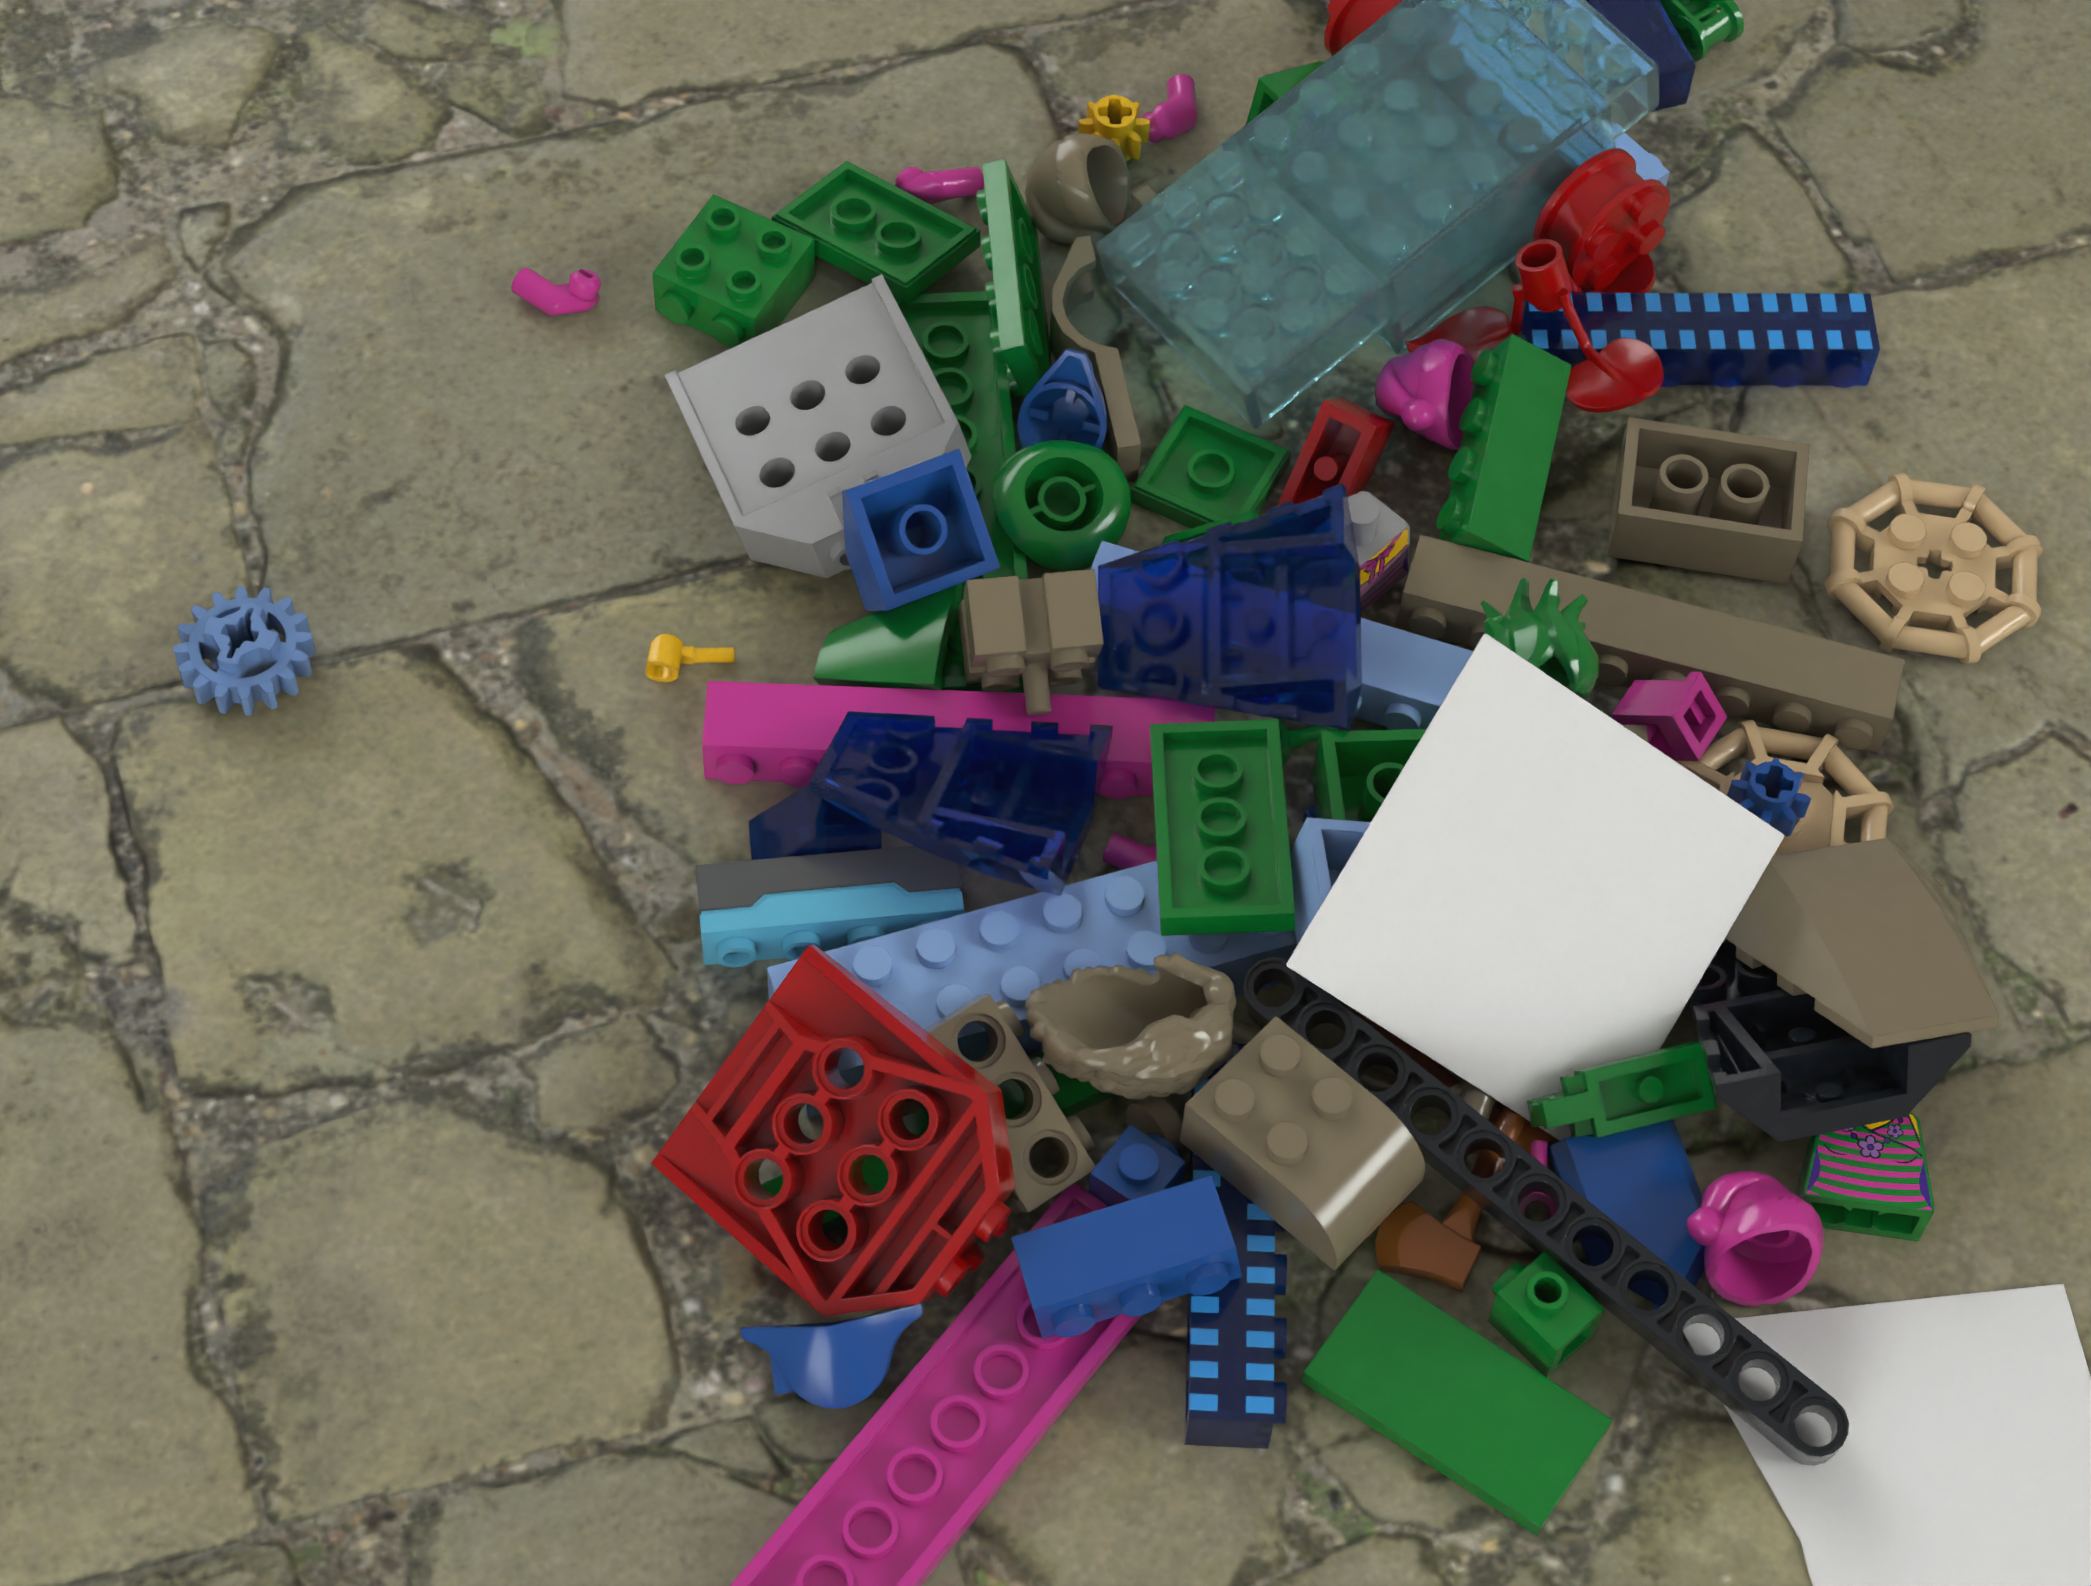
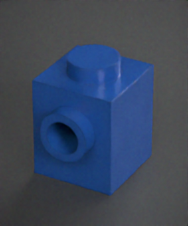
M1130 1124L1090 1173L1088 1192L1110 1207L1183 1184L1186 1161L1180 1158L1176 1148L1163 1137L1156 1134H1149L1147 1136Z

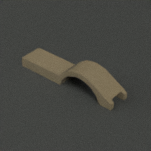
M1076 237L1052 288L1050 350L1056 361L1066 349L1087 353L1089 360L1093 364V373L1102 391L1107 412V429L1104 439L1107 454L1120 466L1127 482H1134L1139 475L1141 441L1118 348L1099 345L1078 333L1067 319V316L1077 305L1094 296V288L1089 271L1096 268V257L1091 237Z

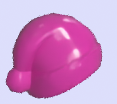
M1444 339L1433 340L1429 344L1418 347L1414 352L1390 359L1383 366L1378 374L1375 385L1376 405L1387 416L1402 419L1408 429L1422 437H1426L1432 443L1448 449H1459L1463 431L1459 428V422L1464 409L1471 400L1474 382L1471 381L1470 375L1475 362L1460 344Z
M1755 1171L1733 1172L1714 1180L1702 1194L1701 1208L1697 1209L1687 1219L1688 1234L1698 1244L1705 1246L1704 1267L1711 1288L1715 1289L1716 1294L1721 1295V1298L1741 1306L1773 1305L1785 1301L1802 1291L1814 1275L1823 1250V1226L1820 1216L1812 1205L1792 1193L1773 1177Z

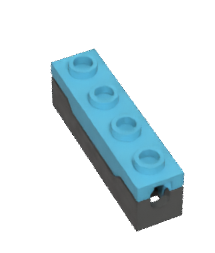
M956 842L695 865L704 965L720 964L725 967L735 968L746 966L757 960L786 958L792 961L799 959L808 945L814 944L825 952L964 914Z

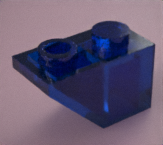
M876 778L811 782L748 821L751 860L882 849Z

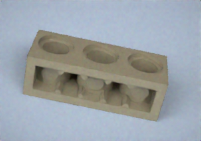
M990 994L978 995L924 1029L997 1087L1008 1079L1016 1082L1021 1087L1024 1094L1023 1107L1015 1117L1006 1119L1016 1186L1009 1195V1199L1017 1211L1029 1213L1092 1172L1096 1166L1088 1153L1095 1149V1145L1090 1134L1076 1115L1073 1114L1068 1118L1064 1116L1053 1098V1095L1060 1091L1057 1081L1040 1057H1036L1031 1061L1017 1039V1037L1024 1034L1023 1027L1012 1008L1004 999L995 1003ZM969 1022L981 1025L989 1038L986 1053L976 1061L965 1058L957 1044L960 1030ZM1047 1137L1056 1144L1059 1150V1163L1052 1173L1041 1177L1032 1169L1029 1154L1032 1146L1038 1140Z

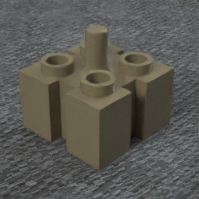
M1095 569L1044 573L1042 578L1019 580L1018 576L966 581L963 592L964 599L961 600L958 609L966 685L982 684L983 691L1001 692L1018 688L1020 686L1019 677H1022L1027 715L1039 717L1050 714L1052 707L1049 686H1066L1081 682L1083 680L1082 675L1091 673L1095 664V656L1099 655L1104 644Z

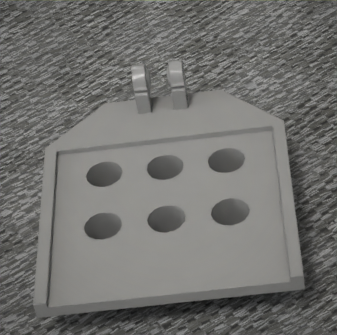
M882 274L872 278V283L688 369L679 373L674 370L665 374L667 382L750 560L823 578H829L844 570H851L845 552L843 490L955 449H960L966 468L968 466L971 454L959 422Z

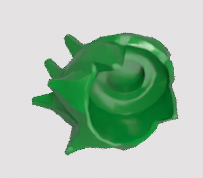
M1522 578L1504 616L1488 602L1483 600L1480 603L1487 617L1484 622V634H1488L1581 698H1588L1598 678L1599 660L1596 651L1584 633L1586 623L1579 621L1581 611L1589 601L1583 594L1559 611L1558 607L1561 599L1557 596L1558 580L1550 579L1544 588L1539 603L1533 610L1529 598V580Z

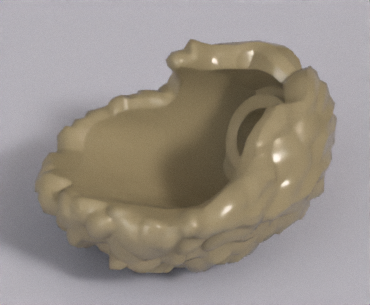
M1177 952L1171 956L1164 954L1156 956L1154 958V965L1159 972L1149 973L1142 968L1135 970L1123 965H1115L1113 967L1099 965L1095 968L1088 966L1083 970L1076 968L1072 971L1068 980L1057 979L1031 991L1025 1003L1026 1019L1031 1027L1030 1037L1035 1041L1042 1042V1051L1045 1054L1042 1061L1046 1064H1051L1058 1073H1064L1071 1079L1077 1078L1080 1082L1089 1081L1093 1088L1101 1093L1111 1092L1118 1096L1123 1095L1127 1099H1144L1148 1095L1166 1097L1170 1093L1182 1095L1200 1085L1232 1053L1233 1010L1237 1004L1234 984L1225 973L1187 960Z

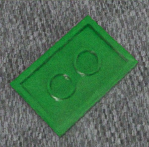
M845 161L772 216L773 221L815 239V256L854 277L871 284L872 278L882 274L894 298L905 304H908L980 247L981 230L848 161Z

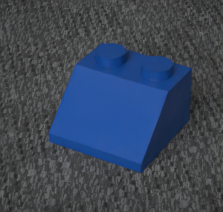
M960 449L952 450L842 491L845 552L866 611H888L1000 568Z

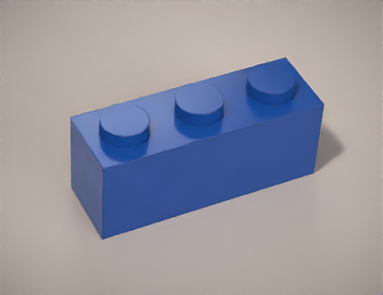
M1212 1175L1011 1237L1042 1339L1054 1335L1059 1337L1077 1336L1090 1330L1096 1322L1121 1314L1141 1316L1157 1309L1163 1301L1189 1293L1197 1296L1212 1294L1223 1289L1229 1281L1242 1277L1236 1246Z

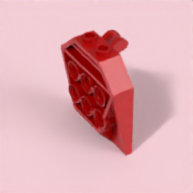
M814 944L808 945L651 1162L654 1167L822 1316L918 1305L935 1297L937 1293L947 1298L960 1284L969 1270L974 1272L984 1261V1254L975 1243L976 1240L980 1238L987 1243L993 1236L998 1238L1002 1236L1009 1227L1010 1223L1007 1218L1012 1210L1004 1202L1016 1187L1002 1090ZM847 1048L856 1051L864 1064V1074L860 1082L855 1086L845 1082L838 1070L839 1058ZM910 1099L921 1102L929 1114V1126L922 1136L910 1133L902 1119L903 1109ZM806 1104L816 1107L824 1121L823 1131L817 1140L806 1137L798 1123L799 1113ZM869 1155L881 1158L887 1166L889 1172L888 1182L882 1191L871 1188L864 1180L862 1169L864 1161ZM765 1159L775 1162L782 1171L783 1185L777 1195L767 1192L760 1183L759 1169ZM828 1210L840 1213L846 1220L848 1236L842 1246L830 1242L824 1234L822 1228L823 1218Z

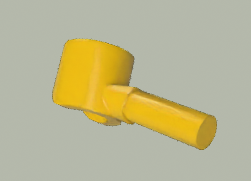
M660 634L650 644L645 674L649 679L657 682H672L679 676L681 664L734 663L735 650L734 647L694 648V646H684V643L676 636Z

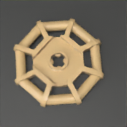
M1905 473L1893 474L1889 476L1886 484L1848 508L1835 509L1828 519L1827 526L1832 534L1829 577L1824 581V588L1828 597L1833 600H1839L1881 642L1879 648L1890 654L1893 649L1959 658L1963 664L1976 663L1980 660L1983 652L2020 628L2034 626L2039 619L2041 607L2037 603V559L2043 551L2039 539L2034 535H2027L1985 495L1987 488L1977 483L1972 488L1909 479ZM1915 504L1960 511L1956 518L1918 513ZM1893 508L1896 517L1891 521L1890 526L1879 532L1866 525ZM1972 517L2003 546L1991 548L1987 544V536L1983 529L1974 523H1970ZM1855 547L1870 554L1869 571L1858 573L1854 569ZM1931 563L1939 566L1944 571H1942L1939 579L1928 577V570L1917 565ZM2013 568L2011 595L1995 588L1997 570ZM1868 594H1873L1879 601L1883 594L1893 604L1890 612L1895 616L1894 619ZM1976 610L1977 615L1984 610L1995 615L1975 629L1969 627L1966 622L1968 615ZM1908 624H1910V625H1916V626H1923V627H1930V628H1937V629H1944V630H1946L1947 632L1937 631V630H1931V629H1924V628H1917V627H1910V626H1908Z
M1754 720L1740 721L1737 723L1736 730L1710 744L1700 761H1676L1727 796L1731 781L1740 780L1741 773L1734 776V771L1725 776L1716 770L1739 756L1747 758V761L1754 763L1756 766L1774 759V757H1769L1767 753L1808 760L1807 763L1779 758L1780 763L1790 767L1794 773L1802 772L1804 774L1797 793L1806 794L1811 797V802L1805 817L1797 818L1791 836L1786 837L1784 835L1774 855L1849 844L1844 841L1845 820L1858 819L1861 822L1860 842L1886 838L1887 818L1894 808L1890 795L1886 792H1879L1837 746L1839 739L1828 733L1824 738L1759 727ZM1823 769L1848 794L1847 797H1842L1836 789L1832 795L1822 783L1825 777L1820 773Z

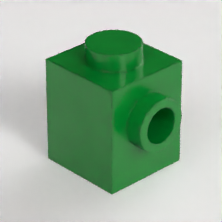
M1545 1251L1527 1267L1521 1262L1515 1263L1497 1280L1492 1288V1292L1496 1297L1488 1322L1541 1374L1548 1378L1595 1336L1605 1308Z

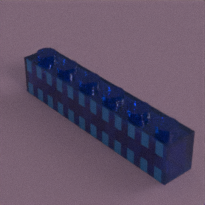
M1570 294L1571 302L1593 348L1598 353L1609 343L1621 338L1640 340L1655 350L1661 360L1664 371V381L1661 387L1668 388L1678 385H1716L1723 388L1734 386H1777L1781 388L1792 386H1835L1839 388L1867 386L1880 351L1871 294ZM1525 301L1521 331L1517 335L1518 337L1571 364V368L1580 362L1588 360L1583 354L1562 308L1553 312H1541L1528 301Z
M1232 1043L1233 1047L1230 1057L1200 1085L1191 1089V1098L1246 1044ZM1190 1150L1189 1182L1212 1175L1236 1246L1242 1277L1229 1281L1223 1289L1212 1294L1202 1296L1191 1293L1187 1294L1184 1445L1268 1449L1273 1424L1285 1425L1287 1411L1286 1382H1274V1359L1285 1360L1287 1348V1318L1274 1317L1275 1295L1285 1296L1287 1254H1275V1233H1285L1286 1230Z

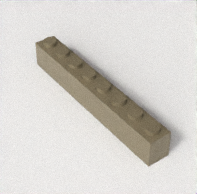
M1420 534L1402 594L1396 624L1397 628L1412 631L1417 635L1427 638H1439L1475 649L1484 635V622L1487 619L1480 604L1483 600L1504 616L1520 580L1525 578L1530 583L1529 598L1534 610L1548 581L1555 579L1558 580L1557 596L1561 599L1558 607L1559 611L1581 594L1589 600L1581 611L1579 621L1586 623L1584 633L1598 655L1599 674L1596 679L1598 683L1607 686L1619 685L1630 688L1634 680H1686L1690 672H1702L1727 717H1742L1776 726L1782 731L1803 733L1824 738L1828 733L1839 739L1838 744L1848 749H1864L1879 753L1893 721L1906 659Z

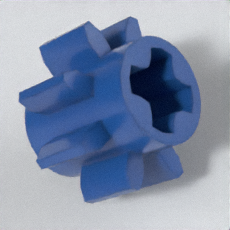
M1774 758L1772 761L1761 763L1758 766L1750 761L1745 762L1740 780H1732L1727 793L1729 798L1783 833L1786 837L1791 836L1797 818L1805 817L1811 802V797L1806 794L1797 793L1804 774L1802 772L1794 773L1790 767L1780 763L1779 758Z

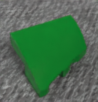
M959 583L888 611L874 612L832 630L820 649L813 679L819 685L941 690L948 640H956L958 609L963 591L962 584Z

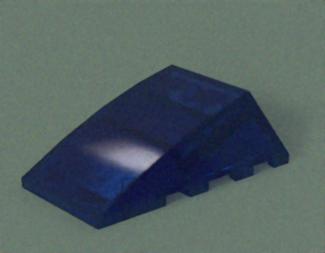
M1342 483L1322 490V496L1298 504L1289 501L1268 508V514L1233 525L1231 521L1207 529L1206 535L1182 543L1176 539L1099 565L1098 601L1104 642L1098 655V686L1100 689L1350 730L1362 689L1360 565L1345 485Z
M848 711L810 779L809 792L867 824L936 856L1001 880L1061 896L1093 823L1112 739L1113 726L1090 725L1089 735L1058 733V723L1031 721V732L992 730L993 719L967 718L963 728L935 727V717L928 715Z

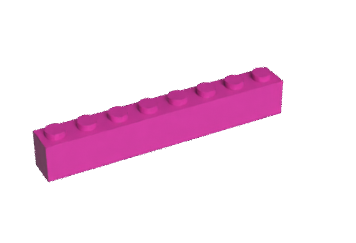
M707 681L702 739L705 779L721 780L728 784H744L749 781L784 782L795 787H805L814 783L845 784L856 789H871L876 786L911 787L923 792L949 788L974 789L984 794H998L1003 791L1038 792L1051 797L1078 793L1101 794L1111 799H1124L1130 796H1153L1150 724L1215 722V701L1050 694L1052 712L1045 716L1031 717L1026 712L1024 693Z

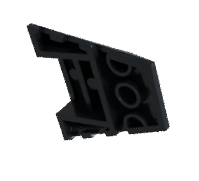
M1728 940L1721 944L1688 1000L1716 1097L1779 1142L1906 1117L1971 1047L1972 1034L1966 1032L1870 1048L1814 1010V997L1808 993L1792 996L1777 985L1776 972L1764 964L1752 969L1737 959L1736 946Z

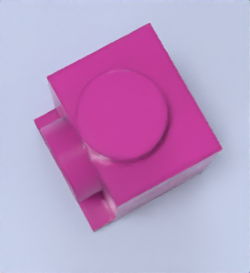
M1690 672L1686 680H1634L1612 713L1614 720L1621 725H1646L1648 743L1674 761H1700L1727 718L1702 672Z

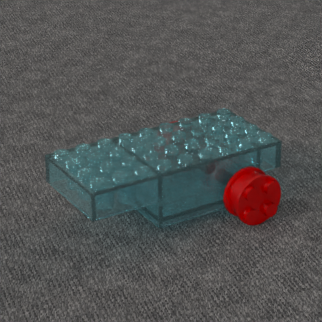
M1330 0L1327 7V13L1330 17L1324 33V45L1332 57L1100 240L1096 247L1106 280L1256 430L1375 333L1398 355L1407 347L1406 341L1417 339L1512 263L1517 252L1530 242L1541 239L1558 242L1562 247L1567 268L1573 280L1581 288L1593 287L1596 291L1607 288L1617 278L1619 273L1635 260L1639 254L1646 255L1654 250L1662 241L1666 232L1662 223L1669 209V190L1660 181L1655 179L1644 180L1637 174L1635 159L1624 149L1616 148L1615 140L1659 105L1658 65L1585 0Z

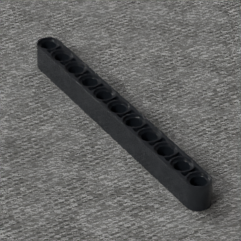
M1268 957L1259 960L1249 968L1244 977L1243 991L1249 1016L1257 1026L1263 1029L1277 1016L1310 1044L1311 1042L1307 1039L1308 1035L1317 1025L1331 1023L1340 1027L1345 1033V1037L1339 1045L1331 1049L1314 1047L1362 1086L1363 1084L1359 1078L1362 1072L1370 1066L1385 1065L1394 1071L1397 1075V1080L1388 1090L1381 1092L1367 1090L1383 1102L1407 1127L1417 1142L1427 1164L1539 1255L1546 1251L1597 1302L1788 1457L1800 1464L1815 1466L1827 1462L1839 1451L1848 1436L1849 1421L1844 1408L1836 1399L1337 998L1287 967V960L1278 957ZM1271 982H1282L1293 991L1290 1000L1278 1007H1267L1259 1002L1256 995L1260 988ZM1437 1107L1447 1114L1450 1123L1441 1133L1434 1135L1424 1134L1418 1131L1412 1123L1415 1113L1422 1108ZM1476 1150H1491L1501 1158L1503 1167L1495 1176L1480 1178L1471 1174L1466 1168L1465 1160L1467 1156ZM1532 1192L1544 1193L1555 1202L1557 1211L1549 1220L1542 1222L1532 1221L1526 1218L1519 1209L1518 1203L1521 1198ZM1583 1236H1597L1607 1243L1611 1257L1601 1265H1586L1580 1262L1574 1255L1572 1249L1574 1242ZM1636 1280H1652L1663 1289L1665 1303L1658 1309L1651 1311L1642 1310L1629 1300L1628 1286ZM1695 1323H1702L1712 1327L1719 1336L1720 1349L1706 1356L1695 1354L1685 1345L1682 1337L1683 1330ZM1752 1367L1763 1369L1774 1380L1776 1386L1775 1395L1771 1399L1757 1401L1747 1397L1740 1388L1738 1382L1739 1374L1743 1370ZM1807 1412L1817 1413L1824 1417L1832 1431L1830 1443L1821 1447L1810 1446L1804 1443L1796 1433L1795 1419L1800 1414Z

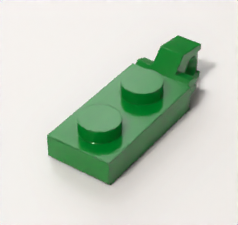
M1697 1041L1573 1070L1574 1074L1560 1077L1562 1092L1527 1100L1532 1127L1544 1126V1129H1550L1569 1124L1572 1137L1587 1135L1598 1138L1717 1108L1701 1043Z

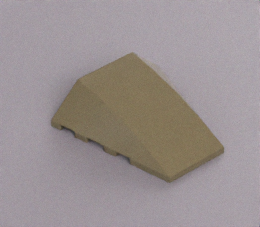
M1887 838L1774 855L1723 942L1728 940L1736 946V958L1752 969L1764 964L1776 972L1777 985L1792 996L1808 993L1814 997V1010L1870 1048L1998 1027L1999 1014L1943 886Z

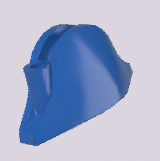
M1066 349L1027 394L1021 404L1017 424L1022 449L1029 445L1049 440L1075 441L1102 448L1107 429V412L1102 391L1093 373V364L1089 360L1087 353Z
M924 1303L838 1322L741 1327L740 1331L745 1341L753 1343L769 1353L774 1394L796 1392L801 1398L816 1406L845 1408L856 1405L868 1398L882 1385L889 1372L894 1348L899 1337L913 1321L923 1315Z

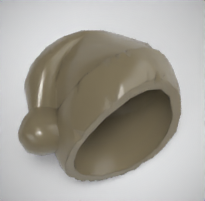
M1088 133L1067 135L1064 139L1050 144L1035 159L1028 173L1025 189L1026 206L1039 232L1051 241L1070 244L1074 243L1076 237L1090 236L1095 255L1100 254L1105 245V235L1121 230L1129 210L1130 174L1123 152L1115 141Z

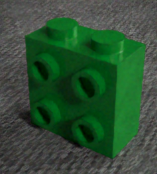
M713 194L653 271L655 310L676 324L691 326L713 336L722 345L733 348L778 327L816 277L815 239Z

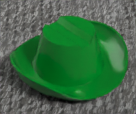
M1049 440L1038 442L1019 450L1001 466L994 478L992 487L994 511L1004 533L1030 559L1055 571H1077L1091 567L1101 542L1105 541L1117 545L1123 536L1129 520L1131 495L1128 482L1120 466L1109 454L1100 448L1081 442Z

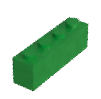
M1514 334L1508 336L1492 350L1486 349L1479 355L1470 375L1471 381L1474 382L1471 400L1464 409L1459 422V428L1463 431L1460 448L1448 470V478L1452 480L1448 500L1441 508L1437 518L1436 526L1437 529L1441 530L1440 540L1525 562L1530 561L1571 364Z

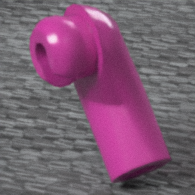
M908 167L898 174L895 186L932 205L949 199L977 196V191L984 189V177L978 167L924 173L917 167Z

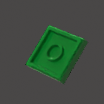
M1184 405L1130 488L1131 502L1189 528L1198 527L1251 510L1259 514L1289 466L1292 451Z

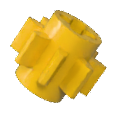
M1110 95L1101 98L1097 103H1087L1086 118L1079 120L1078 133L1096 134L1115 141L1127 162L1130 158L1137 160L1140 158L1141 143L1148 142L1150 120L1139 118L1140 103H1133L1123 96Z

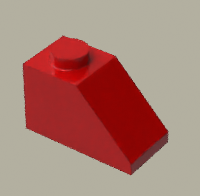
M1345 398L1324 400L1275 511L1315 530L1340 509L1349 496L1363 490L1376 468L1396 423Z

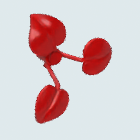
M1549 239L1530 242L1523 246L1515 256V263L1521 283L1514 284L1511 287L1514 297L1511 321L1499 309L1488 306L1475 307L1447 318L1417 339L1406 341L1409 353L1436 339L1456 342L1471 355L1475 362L1484 350H1492L1511 334L1517 336L1520 333L1525 301H1528L1541 312H1553L1562 308L1583 354L1588 359L1571 368L1567 384L1566 396L1572 405L1578 409L1596 413L1624 409L1642 402L1645 397H1651L1656 394L1664 381V371L1658 354L1652 347L1640 340L1631 338L1617 339L1609 343L1598 353L1593 348L1574 306H1580L1582 310H1588L1586 293H1601L1603 310L1607 311L1618 310L1615 293H1630L1631 304L1645 296V293L1652 289L1656 278L1654 264L1649 254H1639L1635 260L1619 273L1617 278L1607 288L1596 291L1593 287L1581 288L1573 280L1568 271L1562 247L1558 242ZM1571 293H1572V301H1573V304H1572L1571 299H1570V294H1571Z

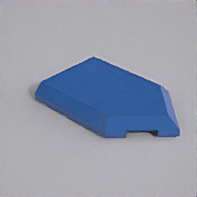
M1671 1119L1598 1138L1587 1135L1568 1137L1548 1148L1555 1173L1559 1178L1692 1285L1695 1286L1705 1268V1246L1698 1244L1688 1234L1687 1219L1697 1209L1701 1208L1702 1195L1674 1120ZM1592 1235L1579 1238L1588 1265H1601L1611 1257L1609 1246L1603 1239ZM1640 1279L1628 1286V1289L1651 1301L1653 1303L1652 1308L1658 1309L1665 1303L1663 1289L1652 1280Z

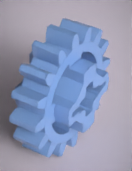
M239 586L235 593V599L226 601L219 592L213 593V608L206 610L197 605L191 608L195 625L179 624L177 630L181 643L174 645L173 650L182 683L185 688L193 687L196 700L201 705L215 697L219 713L226 714L233 703H241L245 716L252 715L255 702L262 700L273 710L278 707L276 694L280 691L293 696L299 693L295 676L310 677L312 674L309 657L316 655L307 617L305 613H295L293 601L289 597L274 604L269 588L264 587L257 598H248L245 587ZM278 633H280L284 637L286 643L280 642ZM204 658L210 659L212 669L205 664Z

